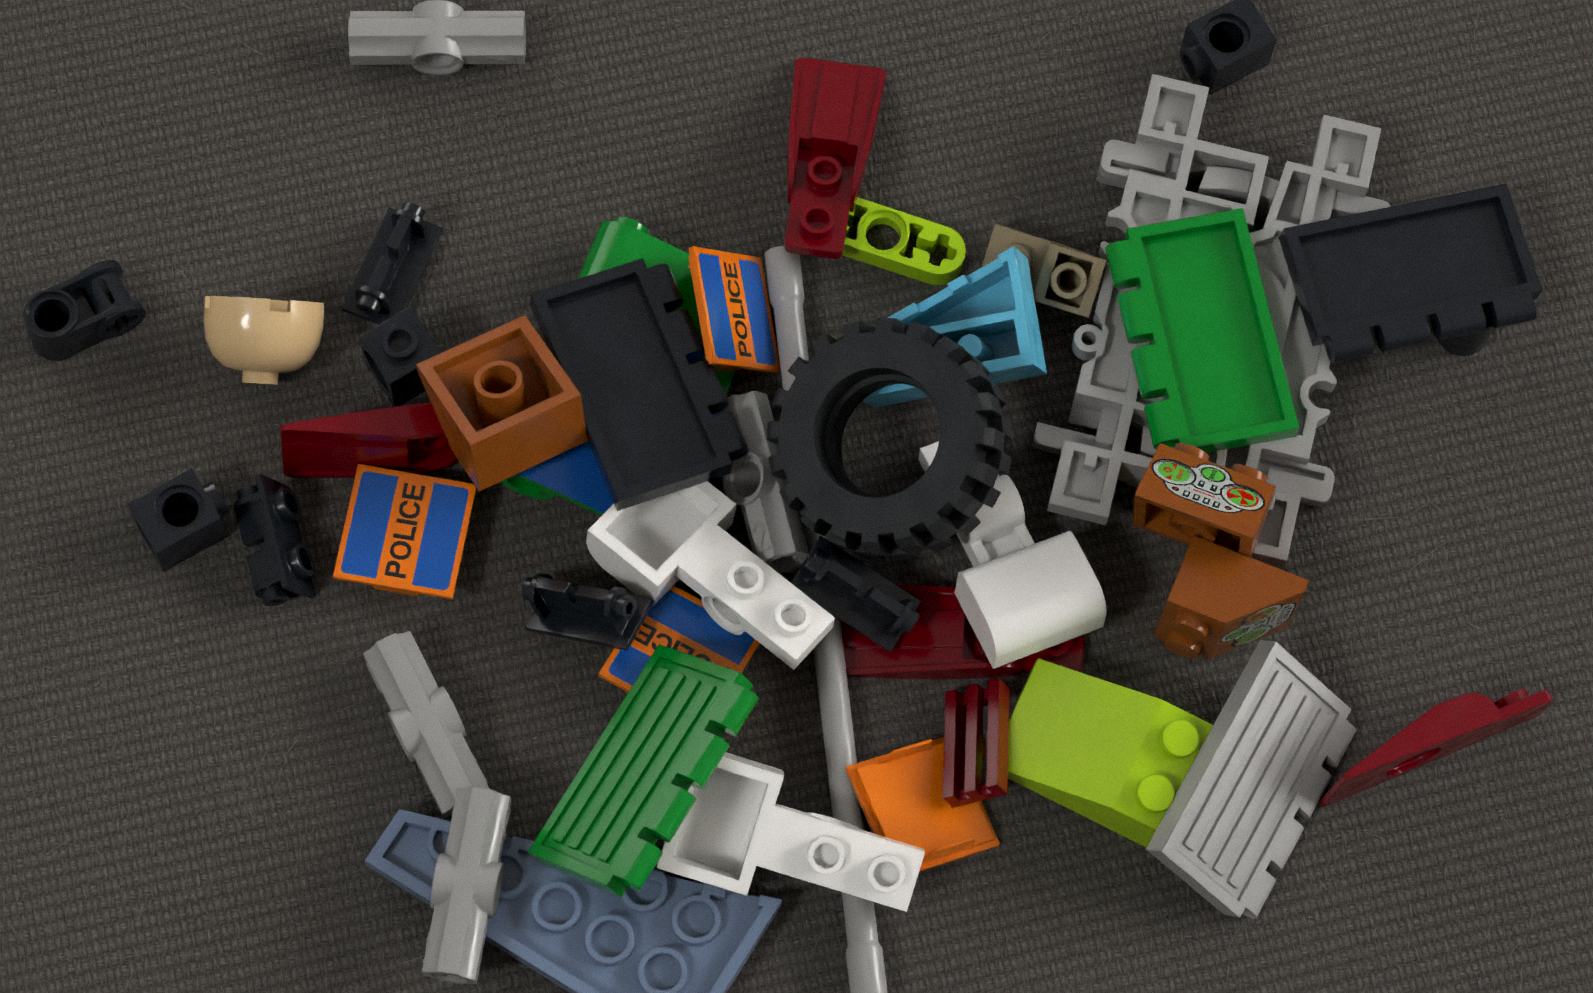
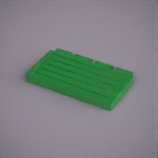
M1243 208L1127 228L1125 240L1107 245L1105 250L1114 287L1116 289L1137 287L1136 290L1126 291L1117 296L1127 341L1130 344L1150 341V345L1137 347L1130 352L1141 398L1164 397V400L1152 402L1144 407L1153 448L1157 449L1160 443L1169 447H1174L1176 443H1184L1208 453L1296 437L1299 431V424Z
M659 644L528 853L543 865L618 897H622L628 887L640 891L663 854L654 844L658 839L668 843L671 842L697 800L688 792L689 788L692 785L703 789L730 747L721 738L723 733L736 736L759 700V697L751 691L753 684L738 671Z

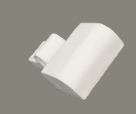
M939 441L920 448L918 460L924 472L927 471L935 457ZM999 474L993 488L1000 491L1001 494L993 508L983 504L975 515L981 523L968 535L960 531L956 533L973 567L958 572L954 592L993 669L1102 628L1107 613L1106 602L1100 583L1074 534L1071 531H1067L1034 543L1025 525L1024 507L1015 484L1009 476H999Z
M708 481L617 511L613 504L588 529L586 544L592 557L605 571L635 595L652 598L654 601L652 606H654L680 579L701 596L704 609L718 625L735 635L747 632L793 670L833 628L835 617L726 532L733 524L737 504Z
M725 753L703 789L692 785L689 788L688 792L697 800L671 842L664 841L663 854L657 864L658 869L746 896L756 866L907 912L925 850L861 830V828L836 818L812 812L806 813L776 804L784 779V771Z

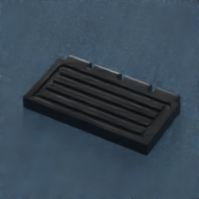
M1507 183L1284 228L1278 237L1312 346L1324 344L1330 362L1373 354L1374 342L1371 334H1375L1377 344L1382 352L1428 343L1430 341V329L1427 322L1431 323L1434 335L1438 340L1484 331L1486 329L1484 310H1486L1489 322L1493 328L1536 319L1534 300L1540 295L1542 289Z
M643 258L532 293L530 297L531 309L547 347L581 394L588 444L617 511L731 473L732 461L742 458L749 452V447L733 412H724L712 416V414L724 410L729 405L713 365H709L706 360L689 365V363L703 358L705 350L687 309L674 311L684 304V299L669 265L659 264L647 268Z

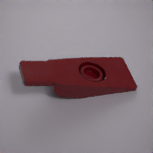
M809 58L796 59L787 144V203H790L784 248L787 252L831 259L842 257L849 211L853 212L873 146L887 73L884 69Z
M431 402L303 420L280 426L283 473L285 476L292 478H355L358 464L423 475L444 470L455 464L458 460L448 443Z
M897 585L921 601L916 609L920 616L908 634L902 633L890 653L842 622L841 625L847 677L930 680L1020 676L1021 672L1030 673L1038 658L1081 672L1083 666L1084 634L993 669L954 593L955 587Z
M1520 689L1503 696L1494 703L1489 697L1480 693H1468L1437 704L1343 774L1320 800L1322 807H1326L1464 749L1492 735L1532 720L1539 716L1553 702V698L1548 689L1531 696L1528 695L1526 689Z

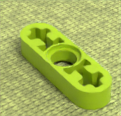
M857 197L853 212L849 211L843 256L931 285L948 284L960 275L964 265L966 248L959 233L947 226ZM854 216L861 218L857 226L856 240L849 238V229L853 226ZM875 225H889L897 231L900 240L891 249L879 250L868 243L866 233ZM912 234L917 236L916 247H913L912 258H907L904 256L908 249L909 236ZM937 245L947 248V258H949L943 259L940 266L929 263L930 254L928 252H934Z

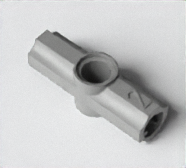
M445 0L424 1L415 5L412 11H350L348 20L351 65L411 64L417 71L430 75L455 73L462 69L463 64H525V11H464L458 4Z
M758 391L731 395L727 398L729 405L724 410L718 412L717 415L724 412L734 413L749 447V452L742 458L732 461L731 473L723 476L722 479L723 491L729 499L737 505H741L752 552L779 574L793 573L801 567L809 551L798 511L789 508L779 493L785 484L783 480L772 476L768 458L771 455L778 454L777 445L767 440L768 422L774 421L768 396Z
M411 632L394 633L377 641L374 646L363 653L367 669L390 710L387 713L388 718L410 762H416L445 819L453 814L457 788H470L473 786L490 789L488 781L464 739L467 734L449 694L443 686L438 687Z
M473 786L470 788H457L445 853L439 854L433 876L430 907L434 908L423 959L422 973L424 976L461 985L477 984L489 918L495 917L502 887L504 866L503 863H500V858L511 813V797L491 789Z

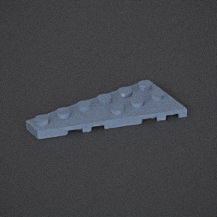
M399 809L365 859L366 866L430 906L434 871L439 854L445 853L451 821ZM513 836L512 839L506 837L503 843L500 863H503L504 868L500 898L495 917L489 918L485 940L569 993H727L782 906V900L760 895V897L746 896L707 883L701 884L664 875L663 871L654 869L640 891L628 887L623 896L618 897L543 865L528 853L534 841Z

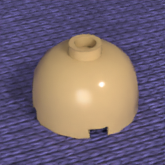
M205 296L204 333L211 354L223 366L242 371V383L278 385L279 373L301 369L311 361L320 345L324 320V303L290 300L289 302L266 298Z

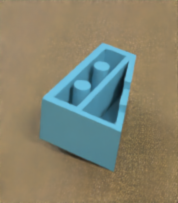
M1015 246L997 255L998 259L968 276L962 275L949 282L947 288L918 304L912 303L888 317L896 318L907 325L914 321L928 326L956 342L990 372L988 378L994 384L1047 374L1028 258ZM894 384L873 392L863 402L876 408L927 398L928 396L916 387L907 384Z

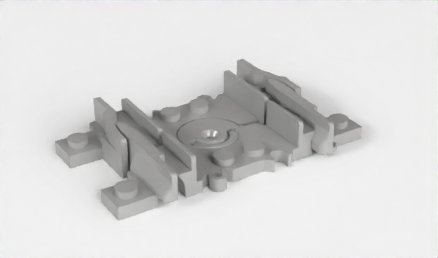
M1152 74L1135 144L1112 139L1104 146L1096 180L1103 184L1124 189L1120 206L1108 212L1105 224L1108 227L1119 228L1126 234L1127 228L1243 208L1299 424V431L1296 437L1208 452L1207 454L1209 455L1208 461L1229 469L1232 468L1233 464L1252 467L1267 476V483L1276 486L1272 505L1251 558L1284 569L1288 559L1299 504L1324 507L1332 494L1335 480L1333 471L1325 466L1308 463L1315 430L1326 423L1330 410L1314 406L1309 399V393L1316 389L1331 393L1334 390L1337 379L1329 369L1330 360L1324 344L1312 346L1278 237L1284 228L1391 207L1384 200L1365 196L1370 183L1381 128L1324 115L1320 124L1311 166L1286 161L1280 181L1265 176L1269 156L1197 139L1209 87ZM1199 187L1197 193L1186 191L1185 189ZM1255 220L1265 222L1262 230L1251 232ZM1105 241L1101 242L1098 252L1100 258L1107 261L1093 317V322L1096 326L1088 324L1080 326L1076 330L1072 341L1074 355L1088 362L1082 365L1068 420L1070 424L1097 430L1096 435L1093 436L1037 422L1032 441L1033 448L1060 455L1047 511L1106 525L1117 479L1138 488L1157 450L1153 448L1144 407L1152 402L1164 400V397L1141 398L1130 352L1137 347L1150 345V341L1130 344L1127 341L1117 296L1126 291L1136 290L1137 287L1116 289L1114 287L1105 247L1110 243ZM1083 340H1089V341H1091L1093 344H1092V345H1086V344H1084L1082 341H1083ZM1130 426L1141 432L1137 454L1124 451Z

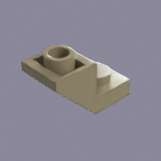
M999 224L994 225L982 267L998 259L997 255L1015 246L1028 258L1036 302L1089 318L1107 260L1051 240Z

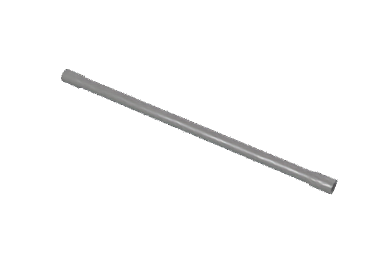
M778 246L767 250L764 253L769 300L774 309L782 386L784 390L788 391L796 377L787 370L798 356L809 362L803 311L805 294L800 254L789 253L785 250L784 246ZM801 522L808 551L810 552L820 534L813 532ZM835 618L833 628L813 649L832 816L865 831L863 810L845 770L846 766L857 763L841 622ZM841 892L847 936L845 955L850 993H888L883 949L878 941L874 902Z

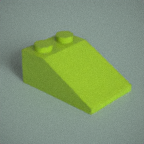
M1038 658L1009 717L1008 779L1147 848L1213 725L1162 699Z

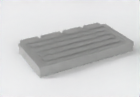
M1260 640L1146 850L1224 915L1240 918L1243 914L1249 918L1256 919L1276 883V879L1266 871V868L1269 867L1275 871H1282L1304 830V827L1294 819V816L1310 819L1332 777L1322 767V764L1336 768L1356 732V728L1346 720L1351 708L1276 641Z

